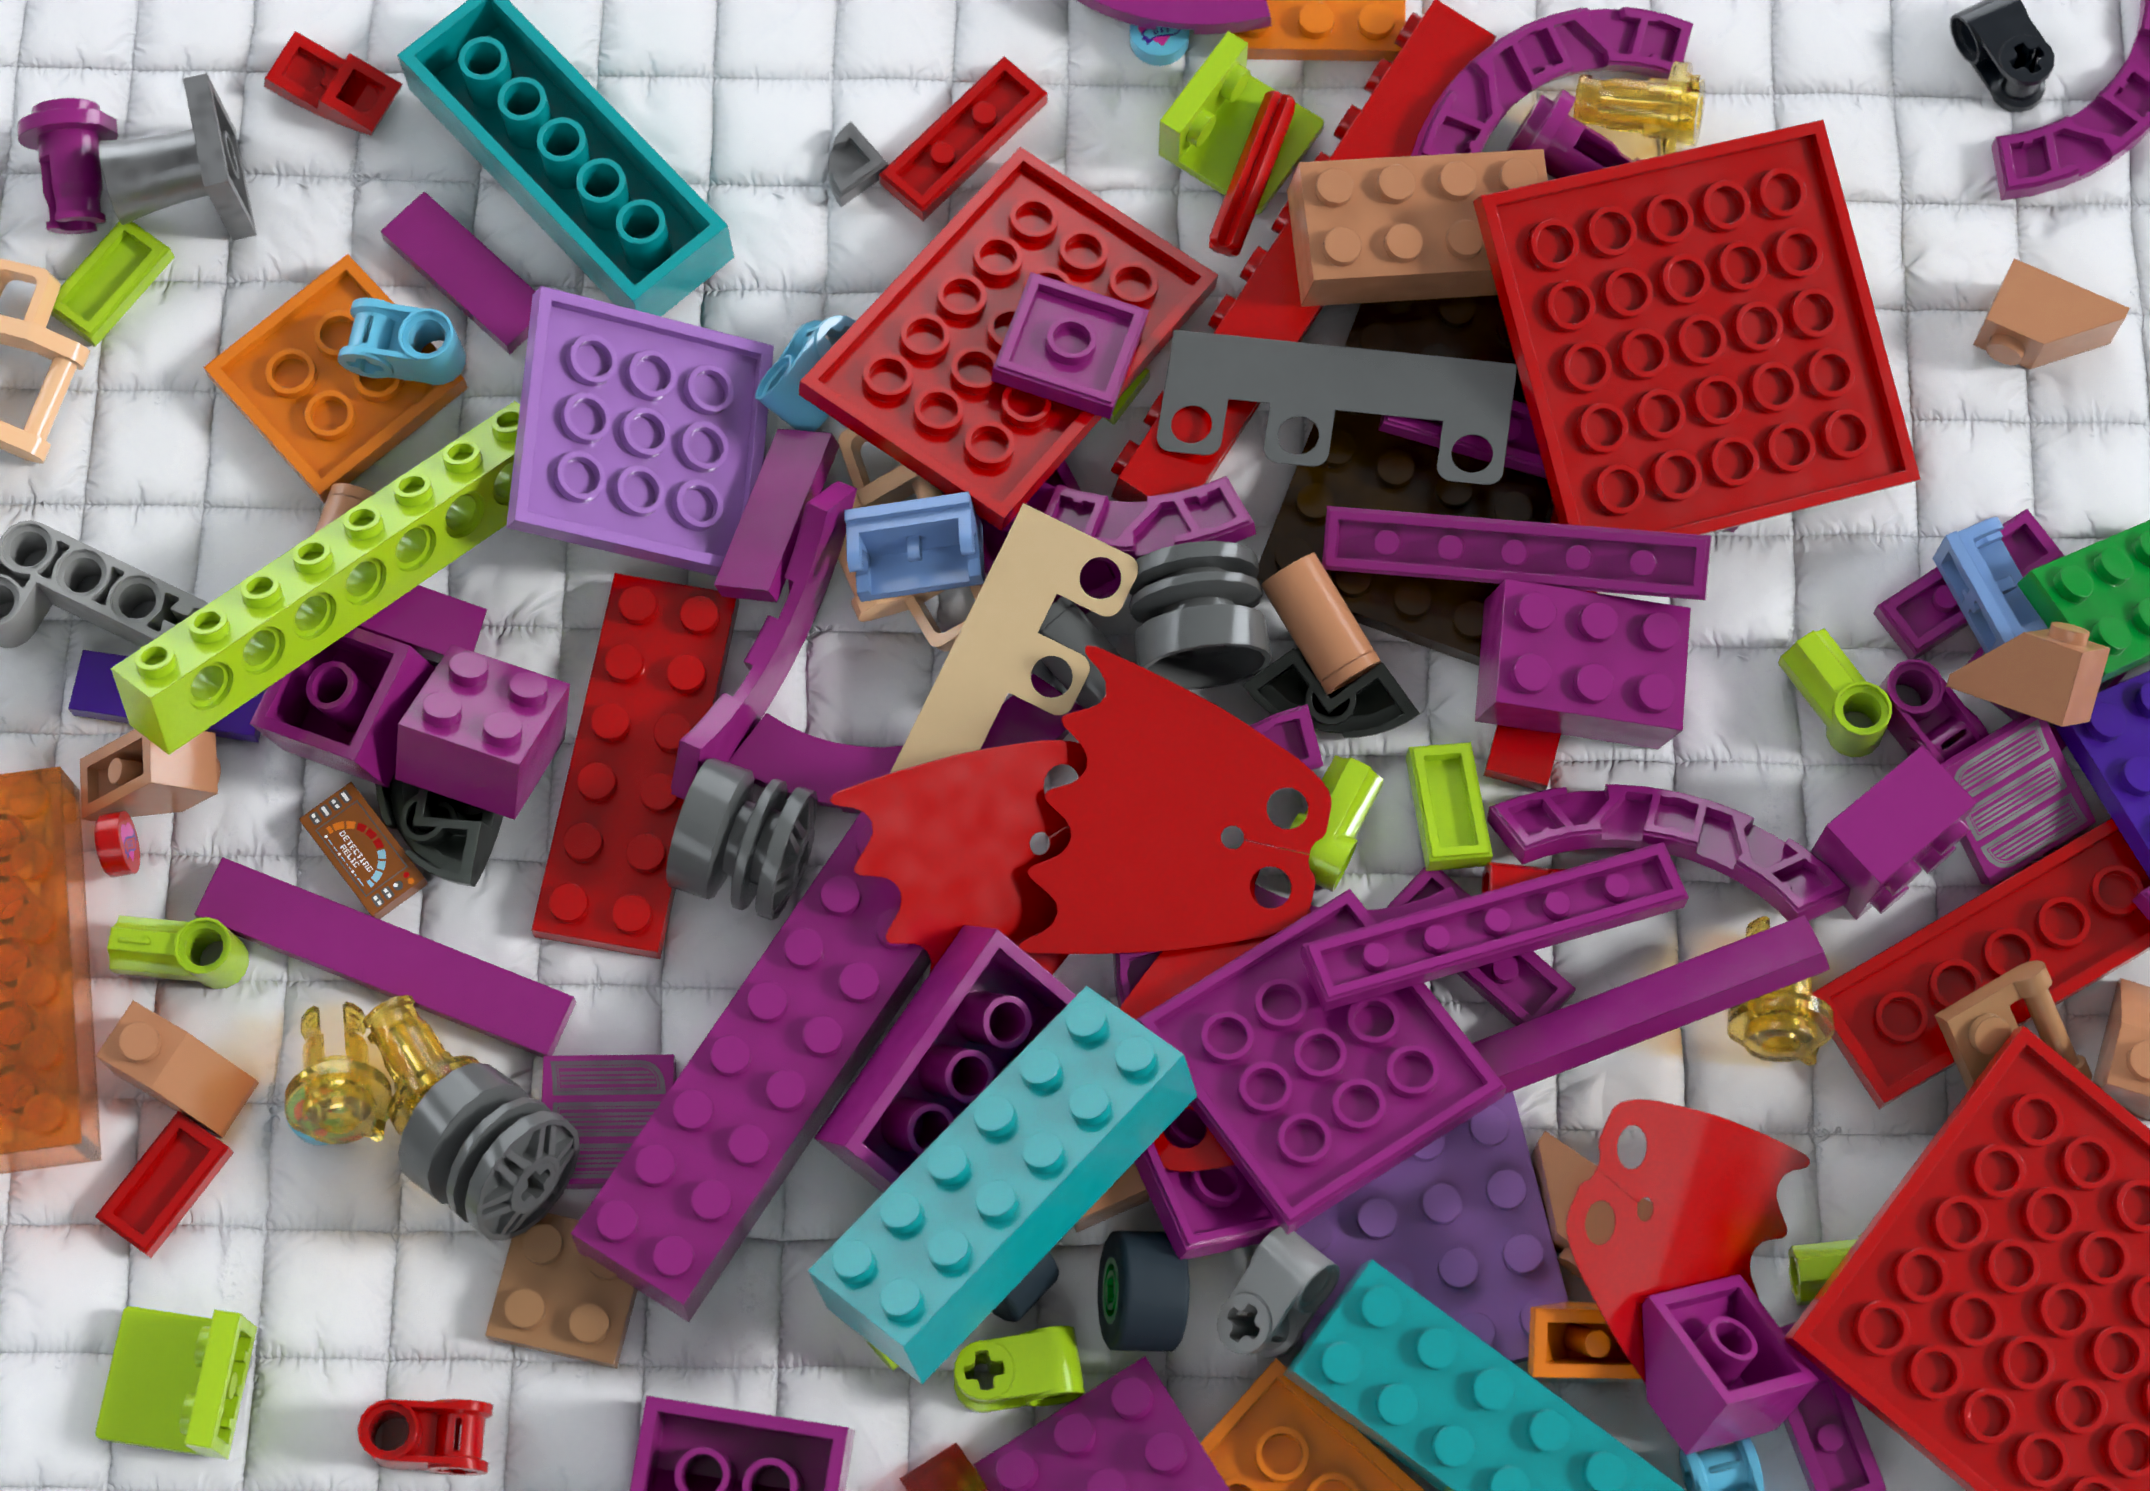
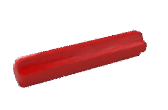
M1271 90L1264 95L1209 236V248L1216 253L1228 257H1236L1241 252L1295 112V100L1288 94Z

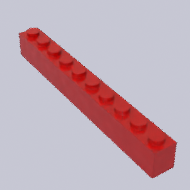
M1439 0L1432 2L1423 17L1413 12L1394 42L1402 49L1393 63L1382 58L1364 87V90L1371 93L1368 101L1362 110L1353 104L1349 107L1333 134L1334 137L1341 140L1331 156L1321 151L1314 161L1411 156L1418 134L1427 116L1448 84L1471 60L1490 47L1497 36ZM1288 201L1271 227V230L1277 233L1278 237L1270 249L1267 251L1258 246L1244 266L1239 277L1247 283L1237 299L1226 294L1211 316L1207 325L1215 330L1213 334L1301 342L1325 306L1301 307ZM1162 391L1143 420V423L1150 426L1151 429L1140 445L1129 440L1110 472L1118 476L1111 497L1120 502L1147 501V496L1180 492L1209 483L1261 403L1228 399L1222 443L1215 453L1211 455L1168 452L1163 450L1157 442L1158 425L1164 391ZM1187 406L1180 409L1174 415L1171 422L1173 434L1177 439L1185 443H1196L1208 436L1212 427V420L1208 412L1197 406Z

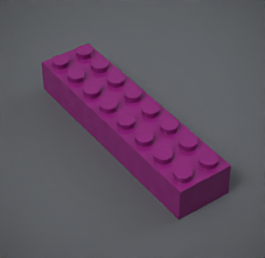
M862 811L571 1232L579 1253L585 1257H590L609 1269L618 1278L690 1322L931 963L928 952L921 946L916 944H891L886 941V933L899 911L901 902L900 891L896 884L883 877L860 876L854 872L855 863L872 835V822Z

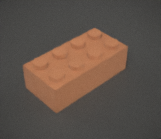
M1533 149L1299 162L1287 189L1301 307L1498 295L1473 201L1481 195L1548 181L1544 150Z

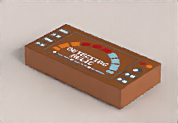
M352 782L299 818L304 828L372 917L381 919L428 885L425 877L405 854L403 848Z

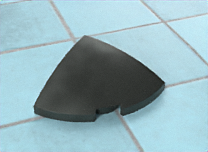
M1293 648L1242 685L1250 696L1271 715L1308 704L1314 730L1340 733L1344 738H1360L1387 732L1406 724L1420 715L1383 662L1350 684L1327 695L1299 648Z
M395 773L388 788L375 784L377 801L385 825L391 829H398L404 841L411 848V850L407 849L405 854L416 864L444 880L475 887L489 860L504 816L396 780Z

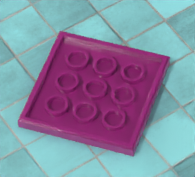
M1351 889L1343 892L1136 1019L1137 1022L1184 1054L1197 1092V1097L1190 1105L1287 1235L1504 1097L1506 1086L1425 983L1328 1011H1322L1300 952L1303 944L1377 923Z

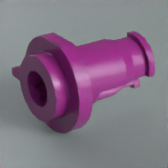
M1564 89L1559 92L1553 101L1544 95H1540L1506 151L1543 149L1547 174L1555 179L1641 160L1639 158L1632 160L1625 156L1612 141L1568 115L1576 97Z
M59 98L40 102L32 107V114L18 121L17 132L19 143L26 148L38 151L43 195L49 206L50 221L46 222V229L53 233L67 235L97 231L96 223L106 222V215L101 212L100 206L103 182L99 141L116 140L118 138L117 119L102 112L96 102L87 99Z

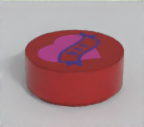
M126 811L100 815L95 823L94 838L97 855L104 872L112 878L136 874L140 867V847L137 832L130 815Z

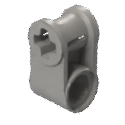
M1282 1227L1273 1230L1256 1248L1249 1267L1220 1309L1217 1317V1330L1220 1340L1227 1349L1238 1354L1258 1353L1263 1357L1279 1358L1289 1354L1297 1345L1300 1336L1318 1308L1333 1292L1340 1275L1339 1266L1295 1231L1287 1235ZM1237 1312H1248L1247 1316L1237 1315ZM1273 1336L1282 1337L1280 1340L1272 1339Z

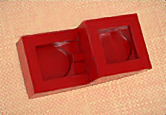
M297 31L293 33L264 79V87L284 99L320 117L372 136L402 88V83L353 54L349 53L347 58L343 59Z

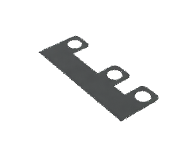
M1174 330L1158 425L1157 442L1163 450L1168 452L1211 455L1215 453L1222 443L1228 399L1270 403L1264 441L1265 456L1275 463L1310 467L1323 464L1329 456L1335 410L1443 421L1437 462L1439 475L1447 481L1491 485L1499 481L1503 475L1517 365ZM1187 406L1203 408L1208 412L1212 420V427L1208 436L1196 443L1180 441L1175 437L1171 429L1174 415L1177 411ZM1294 417H1304L1311 420L1319 431V439L1316 446L1304 454L1287 452L1281 447L1278 440V432L1282 424ZM1478 435L1490 443L1493 457L1485 469L1469 473L1462 471L1454 464L1451 456L1452 448L1456 441L1464 436Z

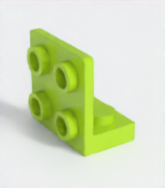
M1227 31L1159 121L1158 155L1224 196L1230 185L1264 95L1268 91L1275 90L1250 75L1251 71L1247 69L1248 43ZM1298 103L1294 107L1293 118L1256 210V215L1263 212L1323 131L1324 120Z
M133 1306L126 1307L122 1313L95 1434L97 1438L103 1441L229 1460L257 1327L241 1313L214 1309L213 1317L205 1318Z

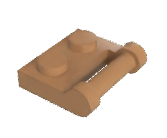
M2029 961L2016 966L1935 1014V1018L1967 1091L2011 1035L2012 1031L2018 1028L2009 1005L2021 998L2025 1001L2040 1039L2088 1079H2092V1072L2086 1058L2076 1054L2048 988L2052 984V979L2043 961Z

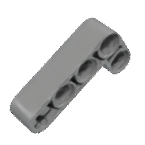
M36 521L18 522L10 526L0 538V605L9 602L14 603L10 613L0 619V647L3 648L18 647L28 642L37 631L52 605L143 647L177 625L178 621L180 623L208 604L198 597ZM38 550H47L45 557L39 563L33 566H23L25 559L31 553ZM90 576H101L99 583L94 589L88 592H76L79 584L84 579ZM148 601L156 602L154 609L149 615L138 619L130 618L132 611L139 604Z

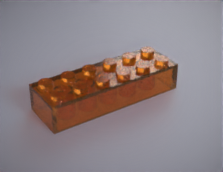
M60 766L0 774V1174L102 1160L80 791Z

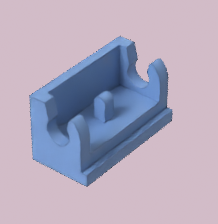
M969 491L844 510L848 569L850 573L856 572V589L861 602L981 585L984 583L983 525L980 517L976 514Z
M1998 517L1986 519L1959 532L1955 531L1945 535L1932 558L1985 654L2024 632L2049 629L2017 585L2023 577L2002 541L2003 535L2000 530L2004 527Z

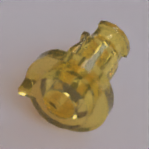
M1674 61L1669 79L1650 77L1648 81L1625 78L1603 80L1593 79L1592 75L1580 74L1575 95L1573 118L1584 125H1598L1609 130L1642 133L1643 138L1661 140V155L1683 151L1684 145H1697L1704 113L1705 80L1701 79V75H1693L1691 62Z
M1763 916L1750 922L1745 929L1746 937L1769 929L1770 918ZM1812 977L1730 1008L1727 1013V1032L1730 1039L1745 1047V1050L1756 1058L1772 1062L1800 1060L1811 1066L1817 1064L1816 1056L1819 1047L1825 1045L1833 1037L1834 1013L1825 1001L1813 996Z
M410 995L396 996L382 1002L373 1008L362 1021L365 1028L371 1030L367 1038L371 1044L377 1045L385 1068L394 1081L396 1092L388 1104L387 1116L396 1132L401 1136L415 1107L434 1084L454 1069L473 1062L480 1063L474 1057H453L448 1051H445L431 1026L420 1018L413 1006L415 1000Z
M347 1001L342 1005L346 1055L325 1057L324 1034L321 1033L320 1011L316 1006L310 1007L301 1017L300 1024L301 1034L305 1040L302 1051L303 1071L298 1073L289 1082L284 1094L285 1116L289 1125L293 1129L327 1144H346L358 1141L364 1137L380 1142L384 1138L385 1125L393 1109L392 1088L387 1077L380 1070L370 1065L369 1049L363 1037L367 1025L363 1010Z

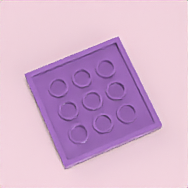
M540 286L532 295L506 528L717 576L764 461L768 408L755 399V393L761 380L772 367L774 346Z
M1513 1091L1505 1094L1500 1100L1316 1216L1296 1231L1298 1235L1338 1265L1340 1269L1339 1279L1333 1292L1318 1308L1301 1335L1303 1345L1358 1267L1371 1259L1514 1364L1528 1361L1530 1307L1568 1301Z

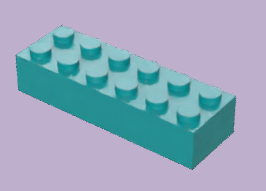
M467 0L397 54L409 90L615 305L662 317L734 258L728 225L509 0Z
M1085 986L808 1270L827 1309L919 1383L923 1384L1197 1097L1184 1054L1091 988Z
M1373 1259L1358 1267L1283 1373L1284 1376L1440 1491H1686Z

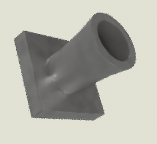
M207 73L183 78L193 129L139 139L99 141V156L106 188L116 216L122 225L154 211L209 195L233 241L257 235L236 129Z

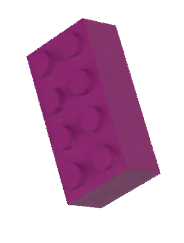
M964 925L814 1139L880 1192L884 1193L1076 995L998 929Z

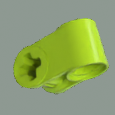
M1051 1326L1030 1330L1019 1335L979 1340L968 1344L959 1352L955 1361L954 1390L957 1399L965 1408L976 1413H990L1025 1406H1053L1076 1400L1085 1394L1075 1329L1071 1326ZM987 1364L990 1374L997 1375L993 1380V1388L981 1390L978 1380L970 1379L974 1377L976 1365Z

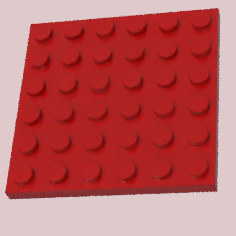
M1824 120L1481 195L1473 201L1559 524L1705 535L1921 480Z
M2021 1026L2014 1029L1793 1325L1784 1340L1966 1491H2150V1129L2028 1028Z

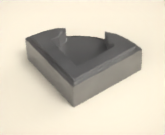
M852 122L844 126L835 137L828 162L830 187L841 207L879 181V174L888 166V163Z

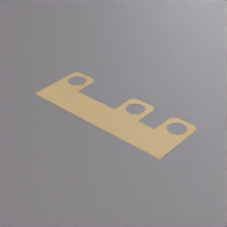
M1023 503L890 773L944 757L980 750L1008 693L1053 715L1068 713L1072 709L1089 675V662L1082 654L1039 634L1038 631L1057 594L1101 616L1110 617L1117 614L1121 610L1138 575L1136 560L1132 556ZM1093 558H1108L1120 570V586L1108 598H1093L1086 594L1081 587V569ZM1047 656H1056L1065 660L1069 664L1073 675L1070 688L1063 695L1054 698L1039 694L1031 682V672L1034 665L1040 659Z

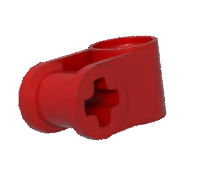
M439 1399L434 1401L380 1400L369 1406L362 1414L357 1428L358 1439L365 1452L375 1462L385 1468L393 1470H423L459 1476L485 1475L488 1473V1462L482 1459L485 1419L492 1417L493 1405L483 1401L466 1399ZM395 1418L406 1420L409 1423V1435L401 1447L396 1450L385 1451L376 1446L375 1437L377 1430L384 1422ZM461 1425H462V1429H461V1440H460V1449L458 1450V1448H459L460 1427H461Z

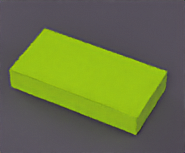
M119 221L61 285L51 315L96 347L175 256L168 246L133 221L122 225Z
M1471 742L1408 747L1405 758L1426 871L1485 867L1488 862H1491L1493 854Z

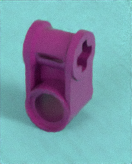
M1907 659L1898 663L1879 686L1887 693L1892 703V715L1887 729L1905 750L1908 757L1923 745L1941 764L1986 737L1989 733L1981 720L1962 703L1954 691L1946 687L1947 683L1939 671L1930 663L1920 659ZM1906 685L1912 687L1921 698V706L1905 704L1899 699L1895 686ZM1955 742L1954 744H1952L1951 746H1949L1947 749H1944V750L1942 749V748H1944L1946 745H1948L1949 743Z

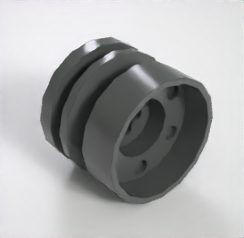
M1189 542L1158 549L1136 560L1138 575L1129 592L1132 595L1129 609L1132 617L1137 622L1143 623L1136 629L1133 637L1137 665L1187 690L1207 689L1232 684L1252 677L1268 667L1272 655L1267 621L1261 611L1253 609L1259 604L1263 593L1262 586L1256 580L1259 573L1258 559L1251 548L1233 542Z
M715 758L707 759L698 770L689 788L677 820L667 860L666 881L668 886L705 899H711L715 897L729 875L732 876L730 901L733 908L739 910L748 908L756 896L755 910L757 916L769 920L777 919L785 908L793 890L798 886L811 854L815 835L814 824L818 804L817 792L800 786L795 788L787 800L788 788L786 781L776 778L769 782L756 803L753 802L754 775L752 770Z
M473 1062L451 1071L434 1084L417 1104L403 1130L398 1157L401 1172L411 1182L441 1204H449V1208L465 1222L470 1223L489 1240L506 1241L529 1230L544 1218L559 1200L575 1172L580 1145L578 1131L567 1119L557 1112H552L539 1099L529 1098L527 1093L518 1084L490 1064Z

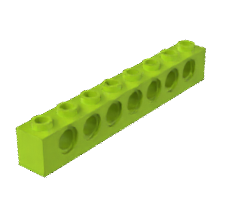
M514 401L431 457L399 476L396 480L357 506L351 508L112 667L111 671L130 726L170 755L506 526L520 403Z

